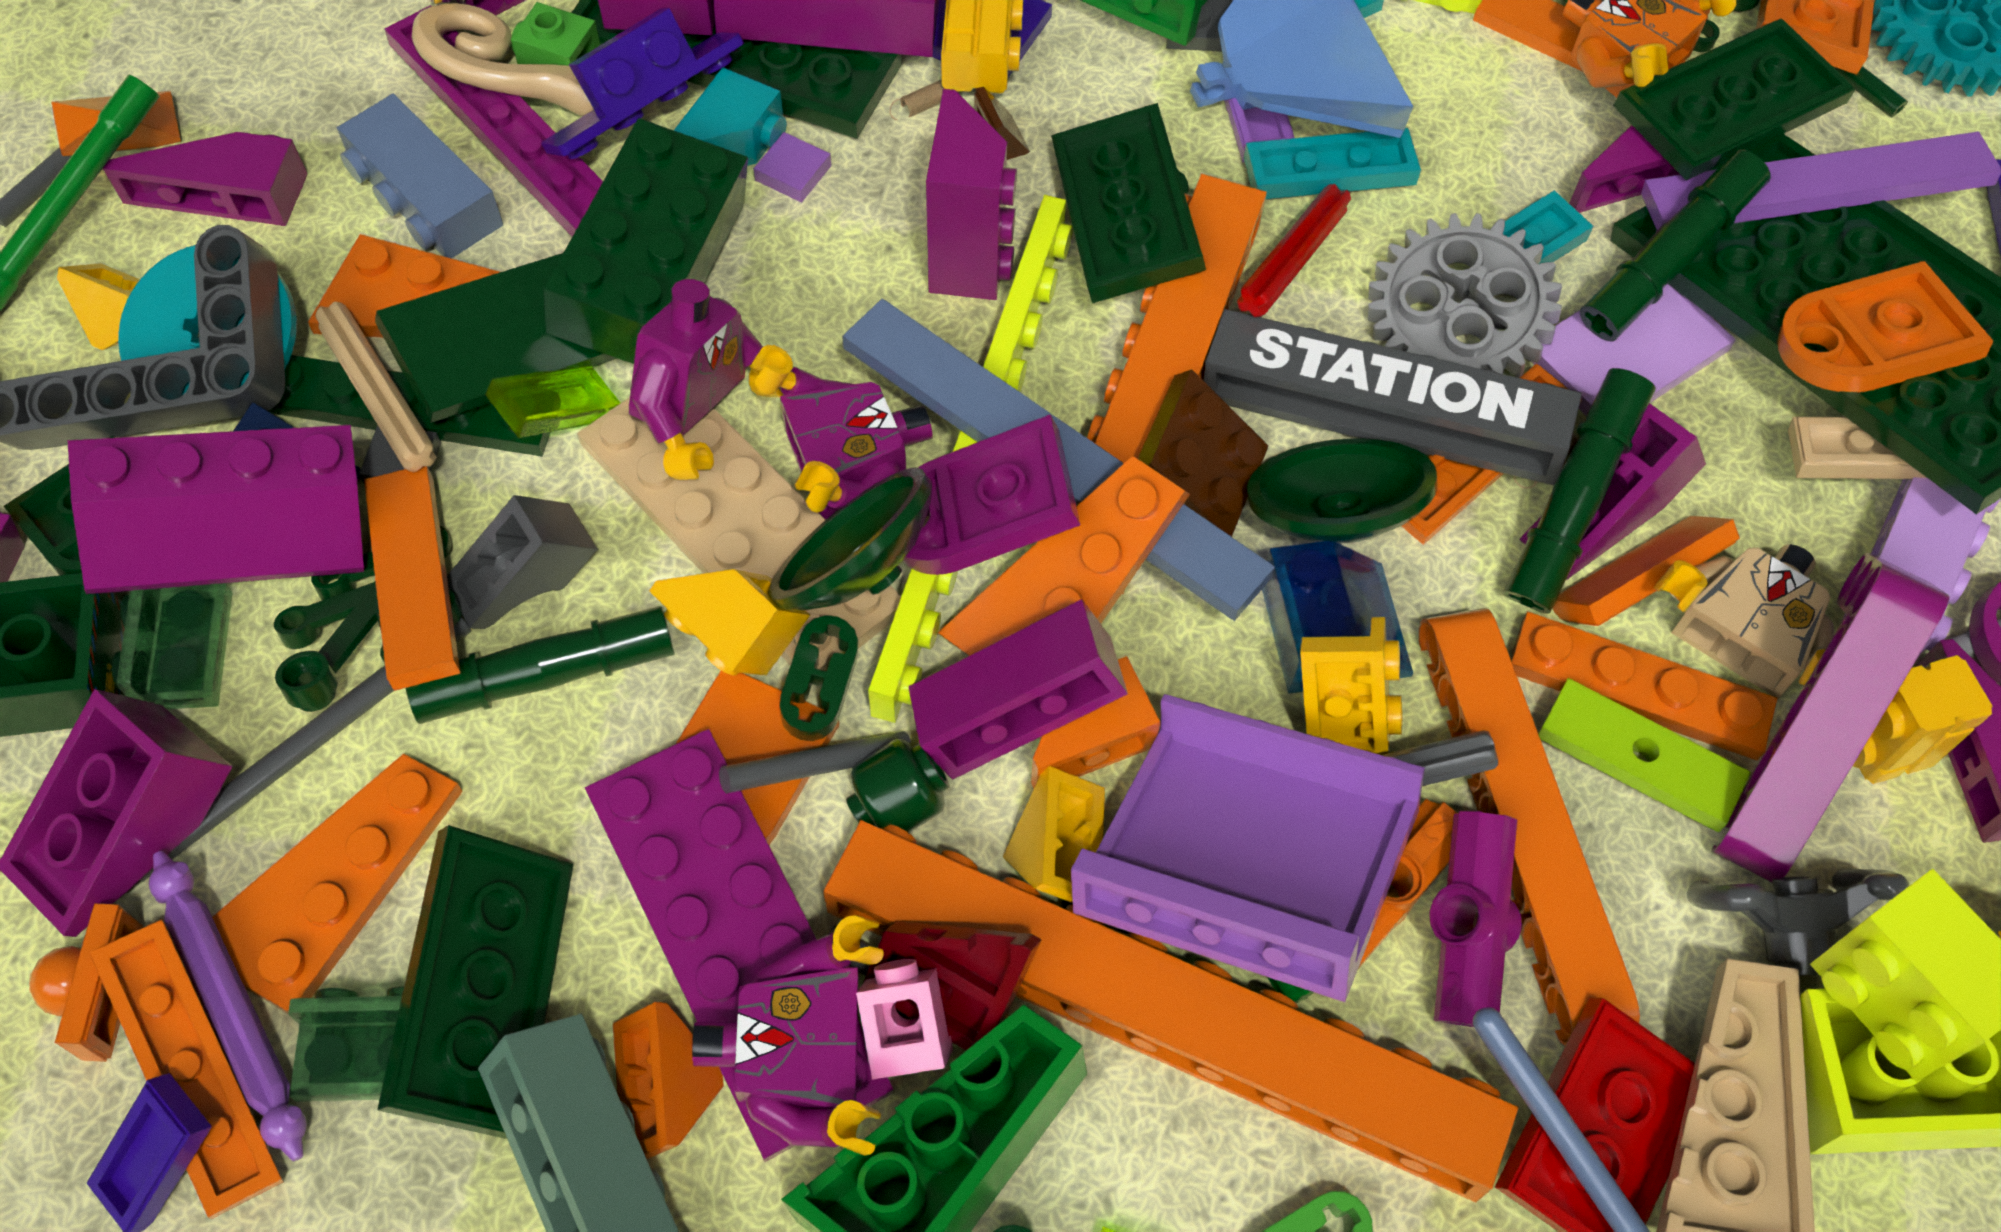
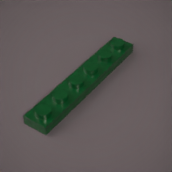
M291 355L285 368L284 394L280 402L271 410H268V412L376 430V421L340 362ZM387 370L425 431L437 432L440 441L543 457L559 410L555 396L522 391L430 423L403 372Z

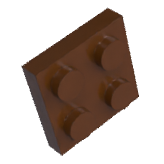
M1191 369L1174 376L1138 459L1189 493L1190 495L1184 505L1232 537L1248 498L1247 485L1254 471L1261 466L1269 445Z

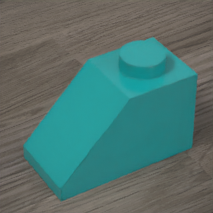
M722 68L674 131L747 156V166L757 164L767 149L772 147L783 132H786L787 121L783 117L780 90Z

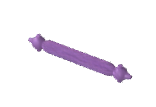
M158 851L153 855L154 871L149 878L150 892L157 902L166 903L164 922L247 1104L263 1115L260 1123V1134L267 1145L281 1149L293 1162L303 1157L302 1138L307 1127L305 1115L299 1107L288 1104L290 1084L207 905L191 893L194 887V876L186 863L174 862L164 851Z

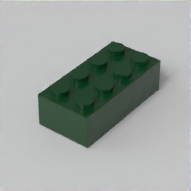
M638 118L543 288L546 333L634 364L637 335L649 320L671 302L673 285L684 279H695L705 283L745 203L748 157Z

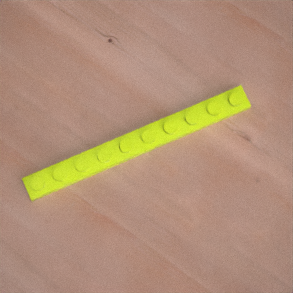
M1048 195L1043 196L983 365L985 369L1019 392H1021L1027 369V361L1021 359L1024 348L1035 349L1043 321V315L1037 313L1040 302L1050 304L1058 278V269L1052 267L1055 258L1066 259L1073 234V226L1065 224L1066 200ZM960 430L953 452L975 444L977 441ZM911 569L868 689L871 717L896 723L902 703L912 705L909 686L921 681L922 668L915 666L921 647L930 650L933 648L940 627L941 613L934 611L940 594L951 595L958 571L932 575Z

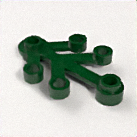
M440 525L445 559L451 549V540L446 529ZM372 552L363 554L364 572L312 576L311 582L322 601L308 606L289 607L280 612L275 618L274 629L283 645L289 649H301L309 646L318 638L321 626L344 619L319 652L304 651L296 653L284 660L278 667L275 681L286 701L291 706L306 712L318 711L328 706L335 697L338 679L335 674L377 621L381 630L376 581L356 588L355 582L375 575ZM338 579L337 581L328 584V583L331 582L332 580ZM449 590L453 623L455 625L460 620L462 612L454 593ZM382 645L380 650V656L385 664L384 651Z

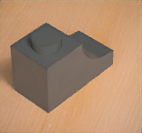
M513 495L447 575L448 588L454 593L462 616L469 628L486 629L494 625L510 610L528 599L545 592L559 591L565 588L598 548L569 503Z

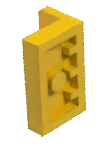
M1372 617L1370 636L1302 637L1300 655L1307 734L1330 739L1340 744L1379 755L1388 754L1390 735H1402L1403 712L1402 695H1389V680H1400L1399 640H1387L1386 618Z

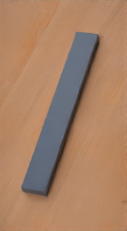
M883 298L842 336L843 348L977 442L1050 414L1060 431L1076 506L1124 464ZM1184 504L1146 558L1148 562L1233 621L1240 616L1272 579L1275 566Z

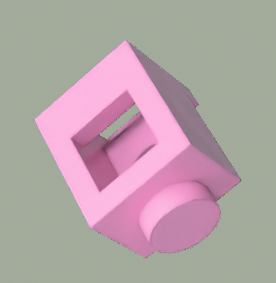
M900 959L874 967L875 978L865 980L856 992L872 1080L945 1068L953 1051L951 1036H948L936 968L918 971L916 959ZM913 1000L918 1005L919 1017L913 1020L902 1018L896 1011V1001Z

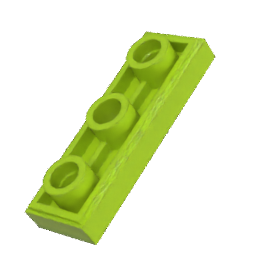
M1570 678L1563 685L1538 732L1542 741L1718 833L1727 825L1751 774V771ZM1634 752L1644 755L1648 762L1640 760Z

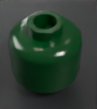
M895 739L854 765L851 771V784L855 793L848 796L846 801L858 823L862 820L880 829L891 824L910 833L943 811L945 805L943 791L950 788V784L942 768L926 753L920 744L913 746L903 739Z

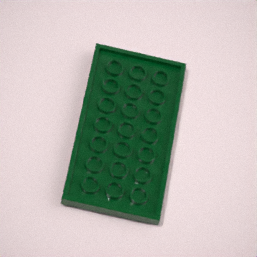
M1785 134L1749 150L1764 162L1815 155ZM1718 165V166H1716V167H1714V168H1712V169H1710V170H1716V169H1718V168L1720 167V165ZM1885 200L1874 201L1870 204L1842 206L1829 210L1802 212L1794 215L1733 223L1728 229L1719 230L1698 256L1668 283L1976 515L2001 499V277ZM1642 207L1614 223L1610 241L1633 258L1657 231L1647 207ZM1922 261L1927 263L1993 339V343L1985 358L1859 393L1831 391L1801 379L1783 362L1778 351L1777 342L1786 311L1791 304L1802 296ZM1803 344L1806 348L1815 352H1829L1828 349L1818 344Z

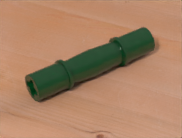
M1742 149L1734 151L1701 186L1695 187L1689 193L1688 203L1654 233L1632 260L1623 261L1616 268V273L1580 309V317L1585 326L1593 334L1605 341L1612 342L1617 340L1651 304H1655L1661 299L1663 288L1698 256L1719 230L1728 229L1735 222L1736 216L1770 182L1771 174L1765 162L1750 151Z
M1611 368L1608 370L1584 422H1581L1576 430L1580 437L1554 484L1537 528H1530L1527 533L1528 541L1503 591L1504 595L1509 599L1538 612L1551 613L1575 560L1581 557L1583 550L1579 547V544L1605 498L1621 455L1631 451L1633 446L1631 441L1656 390L1655 385L1647 378L1625 369Z
M657 606L601 622L596 619L591 621V628L534 639L479 657L477 652L469 653V657L459 659L460 674L407 687L406 693L415 720L418 724L481 707L484 710L492 708L491 701L551 689L604 671L606 677L612 676L614 671L673 656L675 652L662 606Z

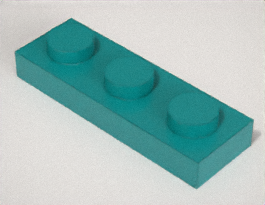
M1405 128L1401 138L1367 131L1246 143L1243 157L1250 186L1266 191V199L1316 195L1330 184H1336L1340 191L1417 185L1421 172L1409 128Z

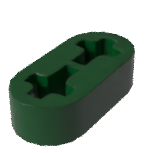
M826 615L815 618L805 626L800 635L781 693L780 717L783 726L790 735L800 740L815 741L824 738L833 731L839 720L857 663L858 638L855 629L847 621L837 616ZM828 636H835L839 638V649L844 651L845 654L834 653L830 659L827 672L817 669L819 665V648L812 644H824ZM812 684L820 686V708L827 711V713H815L811 722L800 720L799 708L794 706L793 703H805Z

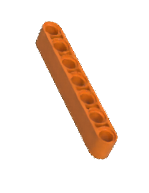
M1480 608L1423 619L1419 625V645L1421 651L1428 650L1432 664H1427V668L1441 707L1448 706L1452 720L1446 722L1452 738L1485 730L1489 731L1495 744L1498 766L1492 770L1472 774L1473 778L1467 779L1478 811L1506 815L1517 819L1511 885L1515 900L1512 901L1516 904L1521 914L1522 928L1520 933L1526 949L1533 947L1538 962L1537 964H1532L1548 1013H1556L1561 1029L1555 1030L1558 1040L1566 1046L1589 998H1604L1639 1023V1005L1634 988L1493 614L1487 608Z

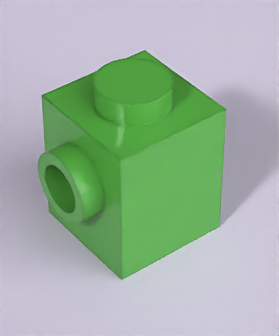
M536 2L524 21H520L515 26L511 38V47L515 53L517 64L569 66L570 63L600 46L595 20Z

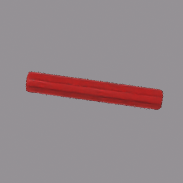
M1336 184L1324 187L1243 285L1241 296L1237 300L1241 311H1249L1253 317H1262L1268 312L1346 214L1347 205L1352 200L1348 190L1340 191Z

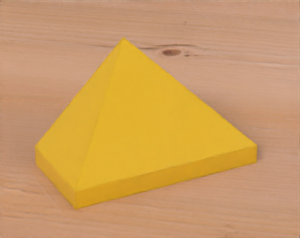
M101 263L59 267L57 280L91 345L100 350L117 345L120 319L124 306L140 279Z
M1049 766L1040 774L1003 858L1034 889L1073 903L1071 868L1082 848L1096 853L1103 840L1105 788Z

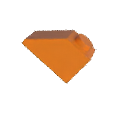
M1127 656L1118 659L1128 694L1043 735L1033 756L1031 774L1033 788L1040 774L1049 766L1080 777L1150 750L1158 735L1160 720Z

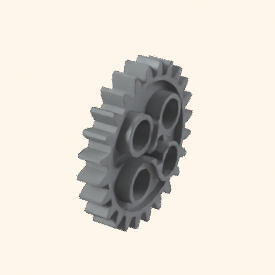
M1456 213L1451 214L1448 228L1442 230L1432 218L1428 219L1426 235L1424 237L1409 228L1405 233V248L1391 243L1388 246V262L1377 261L1375 279L1377 281L1370 282L1368 299L1373 301L1368 304V321L1376 323L1373 326V338L1375 341H1387L1385 347L1419 355H1429L1440 360L1474 368L1493 370L1500 374H1503V370L1506 369L1512 375L1520 378L1523 376L1525 368L1524 358L1538 363L1543 351L1542 344H1551L1556 329L1553 324L1558 323L1562 305L1556 303L1560 298L1562 284L1551 282L1556 265L1554 262L1540 263L1544 248L1542 244L1533 245L1527 249L1523 248L1526 235L1524 229L1515 232L1510 237L1503 235L1504 219L1500 218L1490 230L1483 228L1482 216L1478 213L1473 217L1470 227L1462 226ZM1452 263H1463L1468 265L1470 268L1465 270H1454L1448 267L1447 265ZM1509 294L1514 296L1517 301L1502 302L1494 296ZM1421 302L1432 305L1434 308L1428 311H1417L1410 306ZM1463 334H1471L1478 337L1481 341L1474 344H1465L1456 337Z

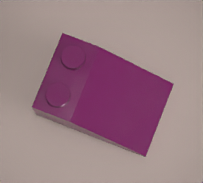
M94 689L0 859V871L63 936L77 937L88 927L94 903L113 904L154 868L153 855L156 852L164 851L168 855L201 825L233 766L163 705Z

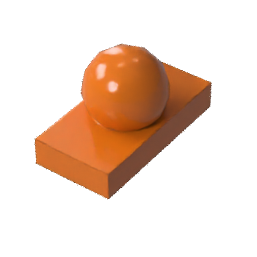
M94 903L82 948L67 946L53 949L37 961L30 974L29 991L35 1004L45 1013L62 1017L54 1043L82 1061L106 1062L107 1058L111 1059L120 1026L119 1018L89 952L143 928V925L120 905Z

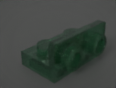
M221 583L130 591V594H126L121 603V619L125 628L122 649L115 653L112 661V677L116 688L121 690L127 697L160 704L166 709L219 706L233 594L228 585Z
M404 986L389 988L386 991V996L359 997V994L352 990L324 988L315 991L314 998L290 999L288 1015L299 1024L289 1096L296 1102L379 1100Z

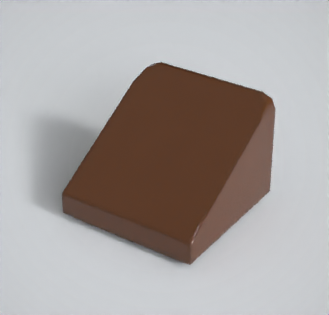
M984 86L976 88V93H974V109L1007 141V160L1030 153L1009 111Z

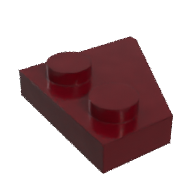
M896 921L884 932L878 948L884 951L882 960L877 964L870 965L863 983L867 979L875 978L874 967L890 961L916 959L918 971L936 968L948 1036H951L953 1044L966 1051L1006 1019L1042 939L1033 934ZM913 1000L896 1001L895 1007L897 1010L912 1019L919 1017L918 1005Z

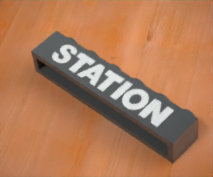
M1224 309L1205 362L1204 382L1231 407L1357 438L1396 442L1412 447L1423 454L1432 456L1436 454L1445 457L1444 459L1550 485L1555 484L1569 451L1582 395L1581 392L1560 388L1552 384L1538 383L1500 374L1493 370L1474 368L1440 360L1429 355H1419L1381 346L1369 341H1359L1321 332L1314 328H1304L1262 317H1253L1252 314H1244Z

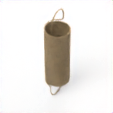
M942 79L902 96L901 99H896L892 102L891 106L894 102L901 100L902 107L908 105L910 118L940 104L942 91L945 89L942 86ZM890 106V115H891V117H892L894 120H898V119H895V118L892 116V114H891V106Z

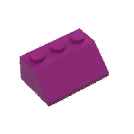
M943 89L926 178L929 293L997 300L1000 280L1011 281L1014 246L1004 244H1012L1016 209L1006 208L1005 205L1013 206L1017 169L1006 168L1007 141L953 89Z

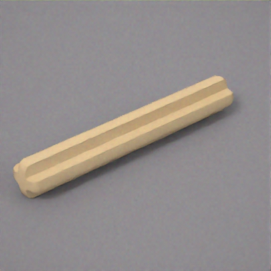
M335 301L329 307L320 306L315 314L319 322V330L404 469L417 472L422 466L430 467L436 459L431 440L347 306Z

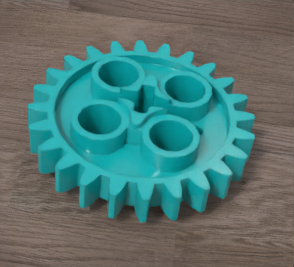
M1875 0L1873 9L1875 17L1872 21L1871 30L1881 32L1875 43L1877 46L1893 47L1886 58L1888 61L1903 59L1907 62L1902 72L1903 74L1908 75L1918 70L1923 73L1922 85L1927 86L1934 79L1942 81L1944 93L1948 94L1955 84L1961 85L1967 97H1972L1978 86L1989 96H1993L1999 86H2001V0Z

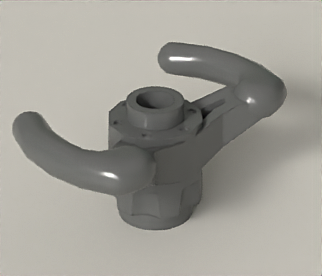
M1840 869L1832 877L1833 887L1837 890L1834 893L1830 889H1818L1817 877L1800 876L1772 879L1774 891L1765 892L1760 886L1755 884L1711 885L1706 881H1696L1689 887L1687 898L1693 906L1701 909L1742 912L1764 931L1768 961H1774L1775 966L1799 969V976L1819 975L1810 963L1838 942L1837 928L1875 901L1893 899L1909 887V882L1902 874L1887 870Z

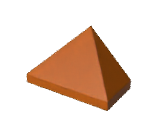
M171 91L157 92L160 98L134 133L125 139L116 151L158 147L181 142ZM112 96L51 102L62 156L73 155L96 124L99 113Z
M654 1002L613 1023L617 1094L620 1101L629 1107L633 1115L635 1134L646 1159L679 1146L724 1086L723 1075L719 1067L693 1066V1034L668 1003Z

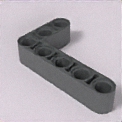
M216 225L208 228L199 237L194 251L200 348L0 381V442L22 450L53 448L68 445L67 440L109 438L112 435L119 437L244 416L252 402L266 411L271 410L280 402L285 390L278 274L274 256L268 249L235 227ZM239 255H241L237 264L232 267V264L235 261V259ZM245 312L242 322L235 327L239 316ZM249 370L246 382L239 387L242 376ZM190 381L186 393L182 395V390L185 384H187ZM130 393L128 401L124 404L127 395Z

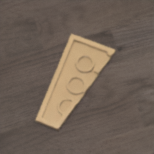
M1729 958L1717 967L1656 1232H1815L1799 969Z

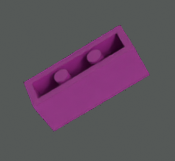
M1082 599L909 686L919 744L952 780L1128 694L1111 636Z

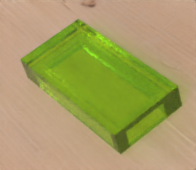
M591 365L492 379L485 394L518 438L589 425L621 403Z

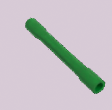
M128 74L99 113L94 127L0 251V311L17 290L19 280L121 143L134 133L160 98L157 92L133 75Z

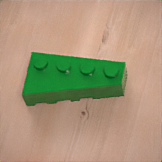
M1022 1005L949 1064L951 1069L923 1092L919 1093L916 1090L894 1108L896 1114L863 1139L875 1144V1150L871 1155L864 1156L844 1148L833 1157L835 1163L809 1184L805 1185L804 1182L799 1184L781 1199L796 1222L808 1232H971L1087 1076L1083 1045L1027 1006Z

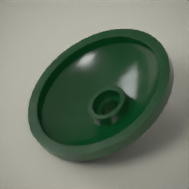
M1349 438L1306 444L1270 458L1251 475L1247 491L1252 511L1274 529L1315 542L1342 544L1371 539L1411 521L1433 500L1437 492L1438 483L1434 463L1422 452L1391 441Z
M920 468L905 469L879 481L853 498L816 528L787 558L770 584L768 591L770 598L781 609L805 611L843 604L867 590L872 595H875L888 588L900 576L902 569L898 564L913 548L923 527L932 497V482Z

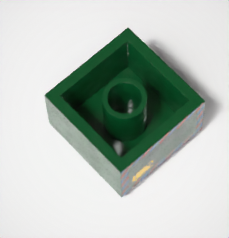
M82 573L0 582V737L71 729L74 727L94 689L121 695L127 608L114 592L86 594Z

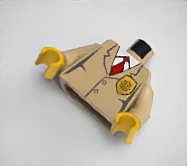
M1784 545L1779 549L1775 557L1759 548H1748L1736 560L1721 556L1696 566L1678 560L1671 565L1654 586V589L1658 592L1661 590L1669 592L1673 598L1680 602L1677 608L1685 612L1671 632L1673 635L1778 699L1801 674L1803 669L1804 672L1798 682L1805 686L1834 636L1833 622L1825 615L1831 598L1826 588L1808 578L1815 567V559L1810 552L1797 545Z

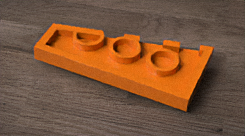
M1132 455L1076 506L1080 526L1038 541L938 633L970 656L1081 599L1098 621L1102 623L1190 494Z
M402 754L218 911L212 918L245 989L292 1017L297 1018L463 791L459 784L415 759Z

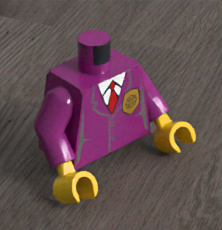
M684 279L676 282L672 287L671 302L641 328L637 335L630 388L629 414L647 424L657 443L664 442L667 449L663 457L664 469L670 477L678 480L698 479L699 473L697 470H710L713 467L714 458L710 447L702 442L686 443L683 436L745 378V367L749 366L751 368L749 385L756 395L775 398L783 396L780 389L771 395L758 391L755 385V378L760 370L753 368L752 362L762 349V344L742 321L741 314L736 308L732 307L724 299L711 297L708 286L702 281L695 279Z
M775 345L762 347L752 362L753 368L760 370L755 378V385L759 392L771 395L776 393L779 387H781V391L784 394L780 396L784 429L801 472L794 486L797 490L808 491L809 495L806 499V505L812 512L819 513L824 519H828L869 487L897 472L905 470V446L933 438L930 419L923 404L891 413L880 386L873 382L852 384L820 378L802 369L793 367L789 354Z
M856 915L848 916L839 922L834 933L803 944L759 970L752 983L739 987L737 1022H695L693 1066L735 1067V1094L738 1101L747 1104L751 1119L792 1146H841L864 1156L871 1155L875 1150V1144L856 1138V1130L861 1121L870 1117L880 1119L881 1113L856 1101L858 1024L856 992L858 991V968H846L850 965L851 961L872 965L882 960L884 956L883 949L872 946L860 948V940L864 932L879 926V922Z

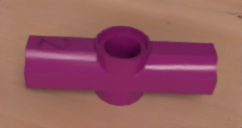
M1459 811V814H1454L1447 886L1438 892L1432 901L1429 912L1432 930L1435 936L1441 940L1434 1021L1474 1027L1473 1017L1479 1009L1491 1007L1500 1013L1505 952L1512 949L1522 928L1521 914L1516 904L1510 900L1517 819L1480 811ZM1478 912L1477 923L1473 928V921L1476 913Z

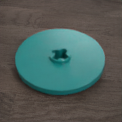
M195 245L178 250L160 260L144 274L133 288L124 306L119 325L118 345L121 361L200 348L194 265ZM239 255L235 259V261L232 264V267L237 264L241 255ZM277 272L285 370L296 340L297 316L290 290ZM245 312L239 316L235 327L242 322ZM249 370L242 376L239 387L246 382ZM190 381L187 384H185L182 390V395L186 393Z

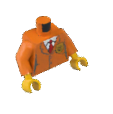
M1568 0L1562 16L1581 28L1571 53L1573 62L1581 67L1592 87L1605 88L1617 98L1620 91L1633 85L1644 87L1653 81L1655 75H1664L1668 72V69L1684 63L1692 54L1710 10L1712 9L1714 15L1723 17L1729 15L1737 3L1736 0Z

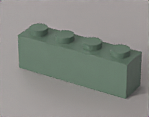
M582 1013L504 1035L478 1067V1070L546 1232H679L665 1202V1190L659 1174L649 1166L635 1134L633 1115L629 1107L620 1101L606 1069L604 1050L599 1041L592 1037Z

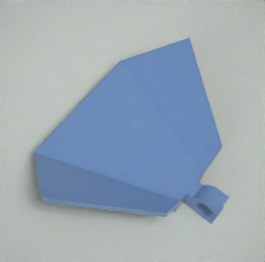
M1354 0L1232 1L1218 23L1223 63L1210 62L1198 65L1196 74L1201 83H1192L1190 92L1198 107L1236 98L1243 110L1257 107L1261 110L1401 138L1413 105Z

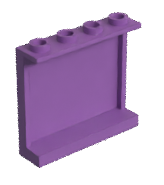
M1164 694L1161 699V729L1096 853L1082 848L1071 868L1073 913L1345 1002L1417 818L1425 767L1407 763L1394 757L1383 756L1340 744L1330 739L1319 738L1276 726L1263 720H1255L1209 707L1199 702H1191Z

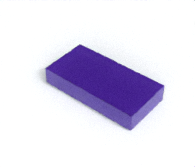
M170 1073L146 1081L87 1181V1185L123 1232H141L154 1222L212 1128Z

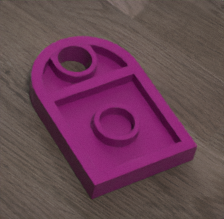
M1049 414L919 466L918 468L922 469L932 482L931 504L926 515L930 517L926 525L921 529L915 545L902 561L911 569L924 574H947L1080 526L1060 431L1052 416Z

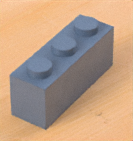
M394 93L336 127L346 150L340 154V157L348 172L358 183L361 184L368 180L373 185L374 195L389 215L394 216L400 212L406 218L405 224L407 229L424 250L433 246L442 256L452 259L503 226L493 191Z

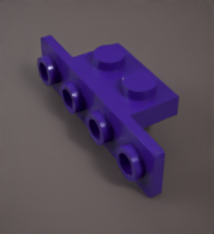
M660 8L569 64L594 110L542 141L541 144L547 154L567 155L569 159H575L590 152L599 144L596 139L598 135L611 127L614 130H621L636 123L638 118L641 119L644 116L641 108L656 99L659 102H665L682 94L689 87L686 80L700 71L703 74H710L728 65L732 61L730 52L744 44L740 34L719 32L691 49L670 8Z

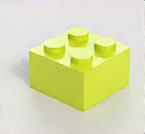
M1933 868L1810 963L1813 969L1822 977L1823 985L1829 995L1837 1003L1850 1009L1875 1036L1876 1043L1882 1054L1895 1066L1904 1069L1915 1082L1920 1081L1985 1043L2001 1030V939Z

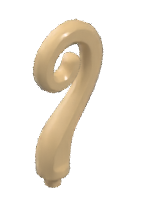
M450 3L429 7L421 11L414 19L412 41L415 49L430 66L442 74L462 83L486 90L545 100L562 106L580 116H584L594 110L570 66L491 62L505 57L512 45L510 28L502 19L491 12L467 4ZM453 30H469L482 35L476 36L461 32L456 36L455 47L443 38L445 33Z

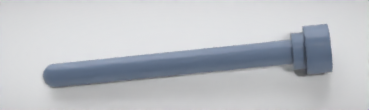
M1491 1007L1479 1009L1473 1017V1026L1612 1230L1614 1232H1650L1502 1015Z

